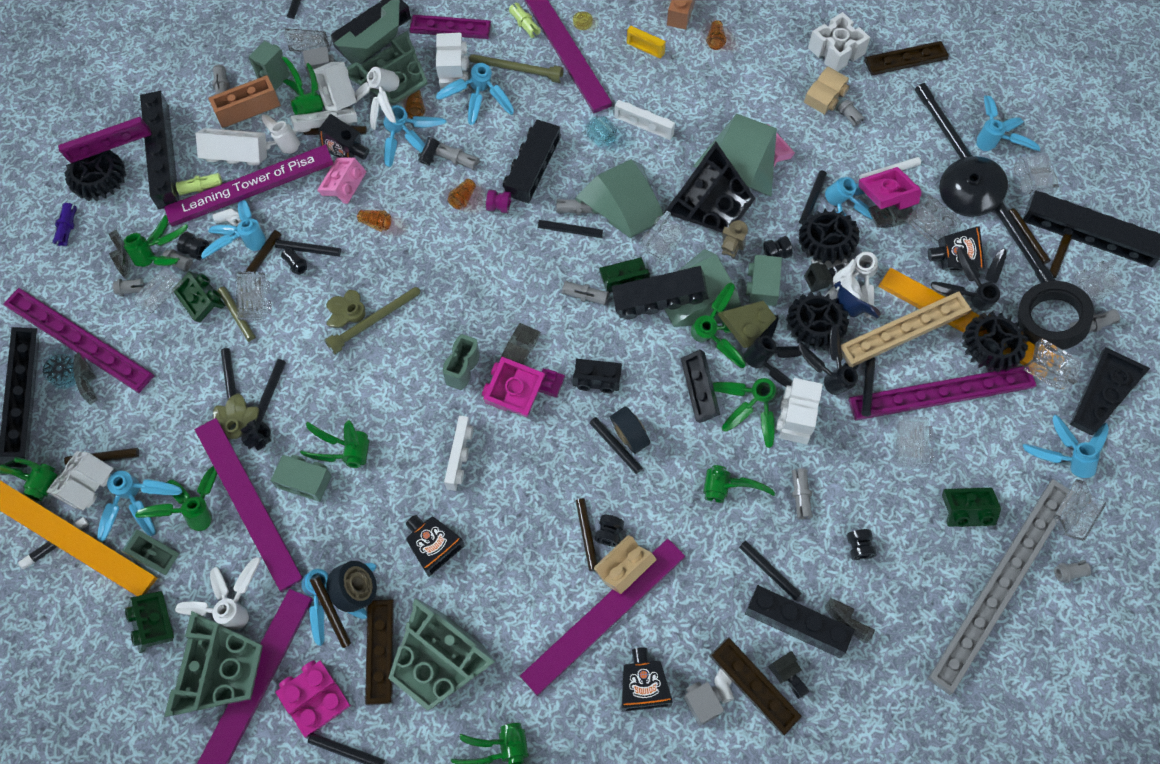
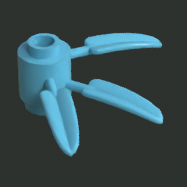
M477 63L472 67L469 80L458 79L445 86L436 95V99L441 100L466 89L467 85L470 84L476 90L475 93L471 94L469 102L468 123L470 125L475 123L480 110L482 95L479 92L486 90L488 87H490L489 92L510 115L514 113L513 106L503 90L498 85L493 86L490 83L492 71L484 63Z
M985 95V110L990 120L985 122L977 136L976 144L978 148L983 151H990L1003 138L1010 140L1012 143L1040 151L1039 145L1027 137L1012 133L1010 136L1004 135L1005 131L1009 132L1022 125L1024 120L1020 117L1011 118L1004 122L994 120V117L998 115L995 101L991 96Z
M391 106L396 123L390 122L386 116L383 121L384 127L391 132L390 138H387L385 141V165L387 167L393 165L397 148V140L394 139V135L402 129L406 132V140L420 153L425 146V143L413 130H408L405 123H413V126L417 128H427L445 124L446 120L414 116L413 119H407V112L402 106Z
M842 177L826 189L825 197L830 204L837 206L838 212L836 213H840L842 211L841 204L850 199L855 203L854 209L864 216L878 222L885 221L882 215L861 200H856L853 197L854 194L862 195L865 193L860 189L859 183L856 184L852 178Z
M246 200L238 202V214L241 222L237 227L232 225H215L208 230L209 233L224 236L214 241L202 252V259L232 243L233 240L241 237L245 246L252 251L260 250L265 244L266 237L258 221L250 219L252 214Z
M1054 415L1053 424L1061 441L1066 447L1072 446L1074 448L1072 457L1063 456L1062 453L1029 444H1023L1024 450L1031 455L1054 463H1060L1061 460L1071 462L1070 470L1075 476L1090 478L1096 474L1100 457L1099 453L1106 441L1109 427L1107 423H1104L1089 443L1079 444L1061 418Z
M126 471L114 472L108 478L107 487L116 496L112 504L108 503L105 506L98 527V540L100 542L106 540L119 511L117 504L120 497L130 499L132 504L129 506V510L148 535L154 536L156 529L151 518L135 517L136 512L144 508L142 501H136L134 496L139 492L140 488H142L141 491L143 493L156 495H180L183 492L182 489L173 484L147 479L143 481V484H140L136 477Z
M364 563L370 568L371 571H374L376 569L375 564ZM314 569L303 577L301 585L303 591L314 598V606H311L309 609L310 624L314 641L317 645L321 646L324 643V609L322 605H319V599L311 585L310 579L319 575L327 591L326 583L329 574L322 569ZM364 608L355 612H347L361 619L367 618V611Z

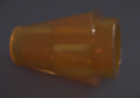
M718 20L711 23L706 38L708 46L713 50L721 49L726 43L723 23Z
M420 90L408 96L405 110L407 116L411 119L414 116L423 117L426 111Z
M465 179V181L449 192L448 203L453 208L460 210L462 207L467 206L476 188L474 181Z
M360 210L357 215L358 222L380 232L382 230L387 231L392 221L391 215L385 210Z

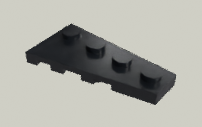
M1105 347L1098 358L1069 425L1089 435L1095 434L1150 368Z

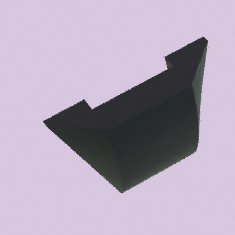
M715 141L663 214L723 232L724 227L729 228L732 222L742 218L756 198Z

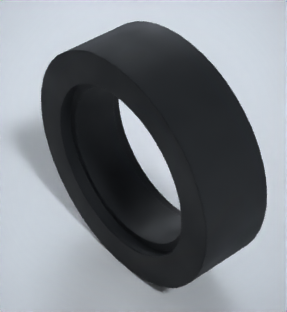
M1064 281L1043 282L1033 286L1023 295L1018 310L1019 329H1025L1023 336L1028 337L1029 342L1042 349H1068L1082 342L1088 335L1093 320L1094 307L1088 294L1074 284ZM1061 300L1069 303L1076 309L1079 321L1073 327L1064 331H1048L1034 322L1031 312L1036 305L1043 301Z

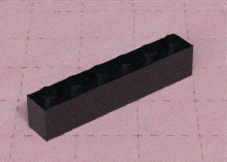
M156 91L141 94L140 101L142 119L148 125L152 134L144 137L149 192L151 199L159 210L164 209V206L179 201V194L176 188L177 175L169 105L162 92Z
M1037 190L1028 202L1023 216L1025 223L1062 236L1072 234L1071 239L1149 267H1153L1160 260V234L1156 231L1139 227L1133 223L1119 220L1110 215L1099 213L1090 208L1079 206Z
M11 327L0 430V464L8 467H28V465L15 462L14 458L20 457L28 460L39 350L37 328Z

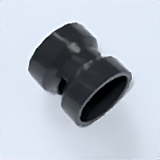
M184 232L177 242V250L186 255L190 254L196 260L202 259V252L209 246L207 240L196 238L194 234Z
M787 236L779 237L777 241L768 240L763 244L764 253L767 256L782 257L784 259L792 257V245Z
M601 515L599 521L600 530L596 532L595 541L600 544L616 547L620 541L619 532L623 530L625 522L613 515Z
M860 529L847 533L848 543L852 546L850 551L852 560L876 557V549L871 543L873 539L871 530Z

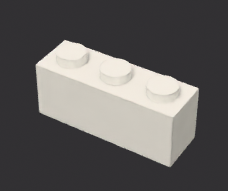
M203 128L195 133L198 158L206 159L207 162L226 160L229 164L247 162L248 165H259L267 158L265 133Z

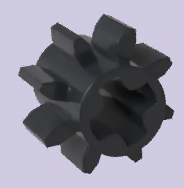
M252 420L241 429L243 433L241 440L248 449L255 447L259 451L271 442L269 438L271 430L263 421L257 424L255 420Z

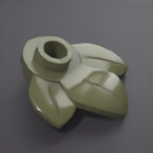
M348 290L344 297L335 296L329 299L326 306L332 315L326 325L332 328H340L349 321L357 323L363 320L366 312L365 306L360 302V294L355 290Z
M239 393L230 397L225 406L216 405L213 410V419H218L229 439L240 438L243 434L241 429L247 426L246 424L250 421H256L259 415V408H247L244 397ZM233 424H236V427L233 430H230L231 426Z

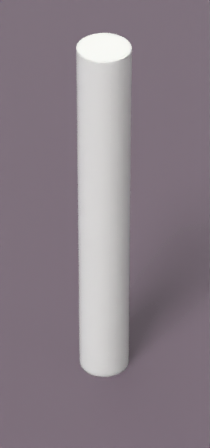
M919 157L861 174L859 178H865L895 167L903 171L921 165V159Z

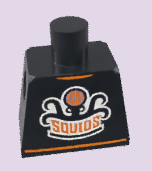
M329 114L319 128L321 146L326 144L329 153L339 158H354L357 156L365 160L369 154V148L361 145L360 133L334 115Z
M980 226L946 235L938 240L939 247L928 248L929 261L941 260L942 270L963 271L957 256L959 247H962L967 252L978 271L985 269Z
M414 515L406 522V526L412 532L406 538V541L428 577L465 547L461 537L435 517H430L427 521L423 522L417 515Z
M645 647L632 649L633 663L625 664L623 667L622 712L672 706V696L661 662H649L648 650Z

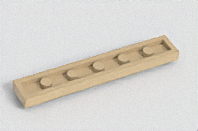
M958 291L841 344L842 356L848 366H856L969 314L972 309Z

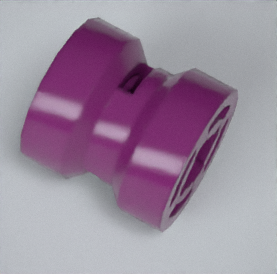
M489 189L486 197V210L493 212L497 208L501 213L508 214L511 205V192L504 191L498 195L496 190Z

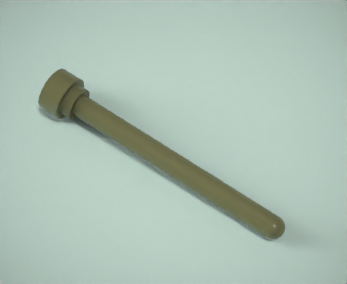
M475 54L469 56L470 62L484 63L488 66L547 76L548 79L556 83L561 82L560 77H563L564 68L557 65L544 68Z
M418 287L412 288L341 335L336 334L335 336L327 337L324 339L326 345L333 350L332 353L334 355L337 354L345 346V342L418 296L420 289Z

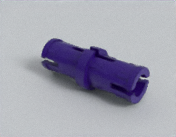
M71 203L62 204L60 217L55 223L57 228L52 243L57 244V246H67L71 229H74L73 220L77 207L74 205L72 208L73 204Z

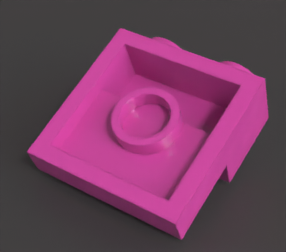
M898 167L859 179L860 189L880 209L895 205L901 210L920 202V187Z
M501 357L500 362H495L492 368L491 375L493 377L490 384L486 383L483 388L482 396H484V402L503 411L508 410L528 418L545 378V373Z
M313 660L305 664L301 669L303 673L296 678H293V676L285 678L279 683L280 689L275 692L305 738L351 707L326 665L321 660L317 663Z

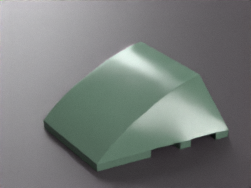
M391 0L381 7V18L355 37L349 31L334 42L351 64L358 61L361 65L395 38L399 26L400 0Z
M408 31L391 40L392 46L360 65L357 61L348 66L349 79L361 86L365 82L368 83L367 74L373 67L393 71L399 77V86L395 91L386 92L389 103L392 105H396L426 86L428 82L420 61H418ZM371 88L370 91L378 96L379 90Z
M736 114L693 167H698L716 141L747 187L772 197L777 128Z
M632 159L597 175L575 198L579 203L584 202L590 206L595 214L600 213L609 220V224L630 238L650 229L665 219L642 164Z
M706 249L702 250L679 270L701 266L705 276L709 299L704 300L700 304L693 305L689 303L681 305L680 308L674 310L664 309L674 327L691 326L699 317L704 315L710 316L713 312L711 306L719 293L728 283H733L718 256ZM736 288L724 311L741 307ZM717 312V314L714 317L715 321L717 323H723L722 319L718 316Z
M415 598L412 605L413 610L409 622L406 623V631L401 646L398 647L389 679L429 711L496 661L479 641L442 612Z
M191 611L185 634L188 640L175 690L171 689L164 717L250 700L252 697L263 646Z

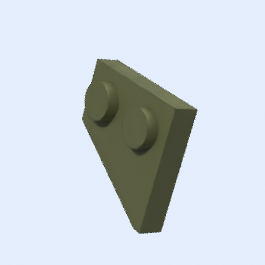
M764 301L718 313V316L743 348H748L776 319V316Z

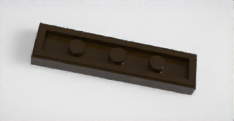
M942 41L867 56L864 61L871 76L947 60L949 55Z
M393 599L373 600L367 608L365 705L392 704L393 682L389 679V675L393 665Z
M729 637L709 655L782 735L785 736L802 717Z

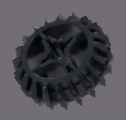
M107 150L67 164V170L64 172L66 184L81 199L85 198L90 201L93 197L94 200L98 201L99 196L107 199V193L110 192V194L114 195L113 189H121L119 183H125V165L116 153Z
M825 208L823 213L816 210L814 215L809 214L807 220H803L802 227L799 229V243L802 252H806L807 258L813 256L814 262L820 259L823 264L826 261H830L832 265L835 260L842 263L844 257L850 258L851 253H855L860 239L859 228L856 221H852L851 215L844 216V211L836 213L835 208L832 212H828Z
M820 291L817 295H814L812 292L808 293V296L802 294L799 299L793 301V304L788 309L786 322L788 323L787 330L791 331V338L798 337L797 344L803 341L806 347L812 345L814 351L818 349V346L825 350L830 346V331L834 324L838 325L840 342L843 336L846 335L849 325V319H847L848 311H843V304H837L838 298L830 299V294L822 296ZM800 315L804 318L803 320L807 323V326L802 322ZM828 315L831 316V318L834 321V324L832 323V320L828 317Z
M992 311L988 315L983 313L979 317L973 318L970 324L966 326L965 332L962 335L964 340L962 347L967 348L965 355L972 356L971 362L977 361L979 363L978 368L986 366L987 372L993 368L996 373L1001 372L1002 369L1007 372L1024 359L1025 352L1028 350V345L1026 344L1028 337L1023 336L1025 329L1018 328L1019 322L1013 323L1011 321L1012 316L1004 318L1003 312L996 316ZM987 330V334L983 336L978 335L980 331ZM1011 348V353L1003 355V350Z

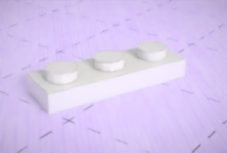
M618 100L615 104V118L668 140H671L673 137L675 122L668 118L660 117L648 110L640 109L621 100Z
M353 107L343 108L339 111H322L291 116V122L294 131L308 132L312 128H320L329 114L334 115L348 125L358 122L357 114Z
M459 415L444 481L447 490L456 491L457 485L463 482L464 470H461L462 462H467L469 448H466L467 439H472L474 429L470 425L469 417Z

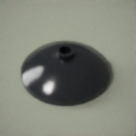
M979 156L965 157L952 163L944 171L939 184L940 195L944 203L955 213L968 217L982 216L995 210L1003 202L1008 189L1007 176L1002 167L991 159ZM973 177H975V178H977L978 180H977V181H971L970 179L973 178Z

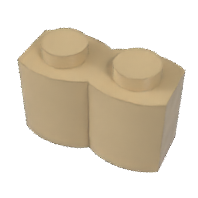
M826 67L806 93L804 103L824 115L828 110L833 111L839 101L838 97H844L849 89V85H847L849 78L830 67Z

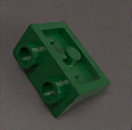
M642 257L599 268L605 290L609 293H613L612 286L650 278L649 269L645 268Z
M189 271L172 291L192 319L196 322H201L214 307L222 309L226 305L221 300V294L210 285L211 281L206 275Z
M992 487L943 489L942 498L948 511L946 521L948 527L993 526L997 524L1001 506Z
M158 591L130 598L129 605L125 608L127 623L132 622L134 631H131L130 634L133 647L138 646L139 653H143L146 647L173 641L174 635L163 592Z

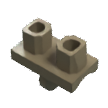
M737 220L732 222L729 228L724 227L722 232V255L727 254L735 259L738 250H744L748 233L746 223Z

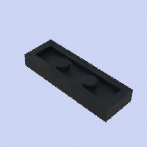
M699 349L682 357L681 362L695 420L701 423L721 415L705 352Z

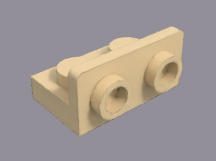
M628 535L594 567V570L608 587L622 594L656 561V558L651 552L638 546L634 538Z

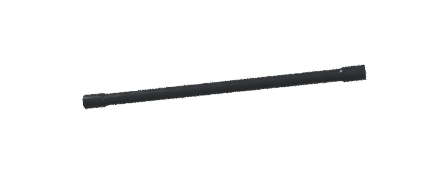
M926 83L918 85L915 88V92L922 103L928 108L960 159L971 157V153L936 102ZM1002 202L995 209V212L1035 271V275L1040 283L1056 281Z

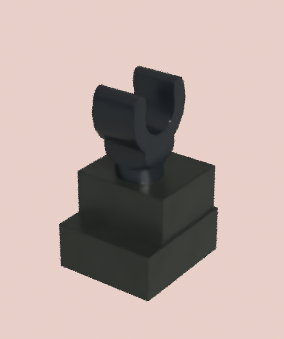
M812 263L804 275L811 292L827 288L835 274L844 266L839 264L828 270L826 264Z
M790 651L768 667L780 684L788 680L793 693L799 699L807 694L809 690L796 675L802 669L796 662L798 659Z

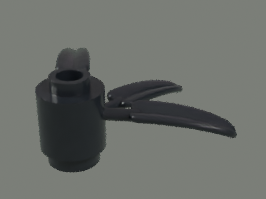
M962 247L958 248L957 256L969 281H975L978 286L974 293L966 291L961 286L935 281L931 282V288L947 296L959 291L963 298L965 295L971 296V302L976 309L981 311L989 310L1000 298V290L993 283H997L1006 259V249L998 251L985 276L988 283L982 284L978 279L980 278V273L971 258Z
M775 315L776 319L744 352V359L753 368H761L764 365L770 370L769 375L786 387L787 385L791 386L792 380L777 368L768 364L767 361L774 353H778L779 358L801 356L798 346L776 347L772 337L775 333L779 317Z
M834 324L830 331L831 359L836 361L838 369L831 372L825 367V363L803 343H799L798 349L808 364L817 372H822L823 370L827 374L824 378V386L830 394L839 395L856 385L858 381L856 369L860 364L850 367L845 362L843 366L841 365L843 356L837 324Z

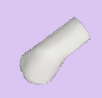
M232 208L213 214L216 224L228 221L237 227L241 222L238 211Z
M719 669L714 683L722 697V703H727L734 700L730 689L732 681Z

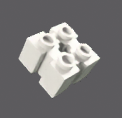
M842 12L830 20L829 26L823 24L812 31L808 49L818 58L823 56L825 58L824 64L838 72L847 66L849 59L854 62L866 53L870 36L860 27L854 29L852 27L854 22Z
M461 33L437 34L436 70L441 90L458 79L469 80V73L465 72L469 68V56H465L467 54V43L462 40Z
M794 378L791 386H786L780 409H782L776 426V430L780 431V439L808 444L810 435H812L816 426L823 384Z
M76 451L66 464L64 471L60 476L58 475L46 492L72 508L84 510L95 502L97 498L95 491L99 486L104 487L107 485L110 473L114 468L88 452Z

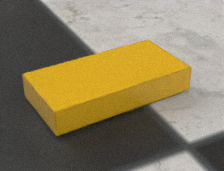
M631 25L627 29V44L657 58L664 56L666 41Z

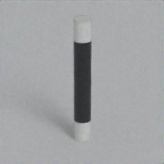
M82 517L72 525L82 530L89 523L85 517ZM48 541L20 560L18 564L25 570L57 546Z

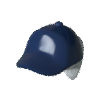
M852 259L846 267L838 271L833 277L832 283L838 291V304H843V311H848L850 317L854 318L867 313L878 319L881 315L880 311L868 303L869 299L862 294L860 285L853 276L856 261Z

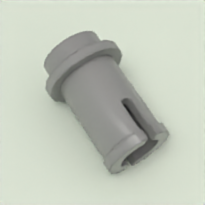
M845 100L840 104L839 112L841 115L844 114L853 127H855L864 120V116L853 106V101Z
M167 249L162 254V256L180 258L172 266L186 272L193 264L191 258L176 253L174 249Z
M117 279V281L113 282L114 294L124 296V294L144 293V286L134 287V285L144 284L143 279L123 281L122 279Z
M1086 560L1071 564L1060 563L1055 567L1054 574L1058 581L1069 583L1071 579L1090 576L1091 567L1089 563H1086Z

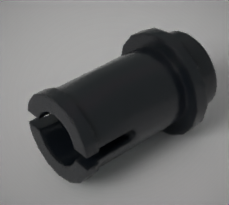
M427 137L421 154H418V161L420 163L430 166L434 162L433 157L440 144L439 141Z
M293 248L283 250L281 257L288 263L290 270L294 274H303L307 270L306 260L300 258Z

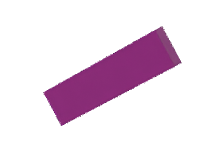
M413 14L410 33L428 35L461 33L462 37L489 39L491 20Z
M137 117L60 144L58 148L59 152L70 163L152 134L141 117Z

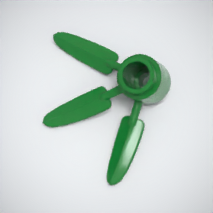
M282 56L296 81L285 79L283 83L299 95L294 100H291L294 114L322 112L324 104L321 95L315 92L318 90V83L312 66L309 63L306 64L312 86L311 92L304 94L303 84L297 70L287 57Z
M164 215L147 240L140 233L130 234L123 241L124 248L135 266L146 267L153 260L155 265L160 266L176 264L180 258L156 257L150 246L155 244L162 246L176 239L187 230L188 224L161 237L168 225V217Z
M728 283L711 306L713 312L711 315L701 316L693 323L691 335L698 342H706L712 338L717 343L716 347L735 365L744 368L746 363L735 347L725 338L720 341L715 336L717 330L731 333L724 322L722 325L717 326L714 319L717 312L724 311L734 293L735 285Z
M767 378L758 379L752 388H745L746 385L744 383L714 382L715 392L736 396H744L745 392H751L754 396L749 403H742L723 424L722 431H729L744 421L753 412L752 406L759 401L764 403V412L761 413V427L765 445L767 448H771L774 443L775 424L774 413L769 411L768 403L773 402L778 395L776 385ZM764 388L770 389V393L767 396L762 395Z
M350 420L344 424V440L322 431L310 422L306 423L307 429L315 436L333 445L337 443L344 445L343 454H316L300 450L303 456L325 462H335L336 459H342L350 468H360L361 465L366 464L370 443L368 435L361 431H355L354 425Z
M15 457L14 461L30 466L32 468L30 474L23 473L20 469L0 464V474H12L25 480L23 495L37 501H42L44 496H48L49 493L46 491L58 477L54 473L55 468L42 463L39 465L31 460Z
M713 465L712 468L706 471L703 493L707 501L715 499V502L723 503L724 498L728 495V488L734 487L755 488L775 496V492L770 487L760 482L743 477L740 479L730 477L731 473L726 471V467Z
M214 466L207 470L198 486L197 492L201 494L200 497H191L178 482L171 479L166 483L176 485L183 491L180 495H172L179 504H182L181 508H173L172 504L153 505L138 510L135 517L170 516L172 513H182L189 528L195 531L206 530L211 524L212 515L204 498L205 495L211 492L217 477Z
M521 723L506 724L500 727L499 739L492 740L477 739L460 734V740L472 746L492 747L493 745H500L501 753L477 759H451V762L454 764H490L493 760L502 758V761L508 762V764H523L524 759L529 757L525 730L522 729Z

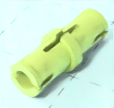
M519 3L512 4L509 12L517 20L519 27H523L531 38L535 37L533 32L539 35L541 29L533 22L532 16L526 13Z
M216 173L202 177L198 175L190 180L176 182V188L181 196L197 191L201 193L206 189L214 188L223 183L220 174Z

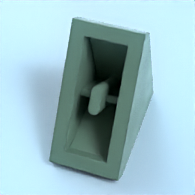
M138 529L134 531L122 550L133 560L164 575L168 573L180 554Z

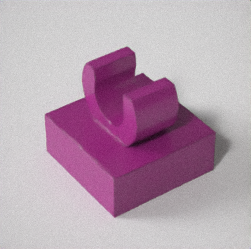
M543 368L542 372L545 373V378L539 392L557 398L565 375Z

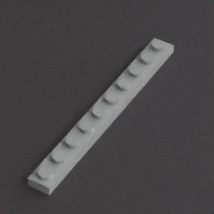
M1054 479L1046 486L927 678L949 695L954 693L1075 494Z

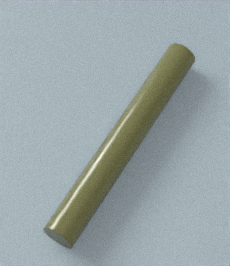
M220 287L218 292L221 294L222 300L246 340L250 342L255 339L254 333L226 287Z

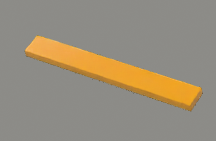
M891 267L878 286L918 309L945 298V296ZM970 311L969 314L948 323V325L964 333L966 326L970 324L972 319L980 315ZM987 330L980 331L978 335L983 336L987 334ZM1027 341L1028 350L1025 352V357L1020 361V364L1024 366L1029 365L1031 370L1045 376L1056 356ZM1011 348L1003 350V355L1011 353Z
M0 480V511L136 596L146 594L157 580V577Z

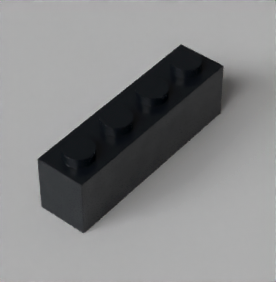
M391 0L380 1L332 33L331 38L334 47L344 56L334 42L349 31L355 37L381 18V7ZM402 0L399 3V26L411 19L409 6Z
M537 119L534 126L529 128L527 140L521 144L519 156L513 160L511 172L503 180L502 186L506 192H511V198L530 203L560 141V126Z
M701 266L612 286L615 310L620 318L626 320L634 319L637 315L656 314L659 310L667 308L670 310L678 309L681 305L689 303L693 305L700 304L704 300L709 299L705 276Z
M759 585L754 590L745 611V615L838 658H841L846 653L855 630Z

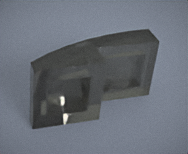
M875 205L868 209L877 228L895 227L915 221L917 218L911 206L899 210L895 205L883 209Z
M114 230L108 234L117 250L109 253L117 270L126 280L130 277V257L124 248V239L117 230Z
M519 323L501 357L524 365L529 353L534 349L541 332Z
M78 352L74 355L73 364L75 382L81 396L91 405L98 401V398L89 382L97 377L88 361Z
M833 598L826 602L824 608L834 620L855 629L853 633L855 638L866 644L872 639L875 629L852 619L851 616L854 608Z

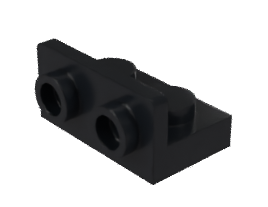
M576 358L573 386L582 391H589L591 388L600 389L603 393L619 391L622 363Z

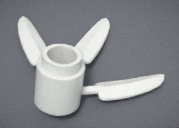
M373 67L367 74L368 83L365 82L356 90L355 98L356 101H359L369 93L371 88L379 90L378 96L373 98L370 112V125L373 130H376L380 106L388 120L396 123L386 92L395 91L398 88L399 77L393 71Z
M262 114V121L274 141L266 142V149L269 150L271 145L277 144L282 153L292 154L296 152L300 145V141L296 136L299 131H294V128L292 129L284 121L276 122L268 115Z
M862 252L855 258L856 271L853 273V276L859 275L865 278V285L861 286V292L869 299L868 303L874 306V286L869 284V278L877 273L878 260L873 253ZM813 258L811 259L812 263L819 262L820 265L823 264L820 259L814 262ZM844 258L842 263L835 260L833 265L830 261H826L825 264L828 268L843 264L846 267L849 262ZM869 264L870 267H869V268H863V265ZM833 286L827 294H830V299L832 300L837 298L838 291ZM865 313L866 318L872 317L871 315Z
M258 557L252 559L244 568L234 585V591L237 593L233 600L227 598L229 590L219 568L214 567L210 571V580L214 594L220 600L215 607L208 608L206 602L190 601L178 603L175 611L185 615H191V611L200 616H205L206 613H213L214 620L230 630L243 628L248 623L249 615L247 609L240 605L238 600L241 594L246 592L261 559Z

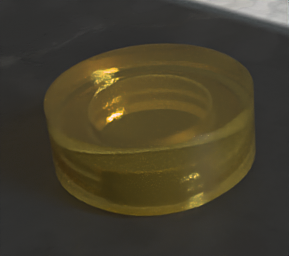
M581 11L573 16V25L579 30H587L593 24L592 15L588 12Z

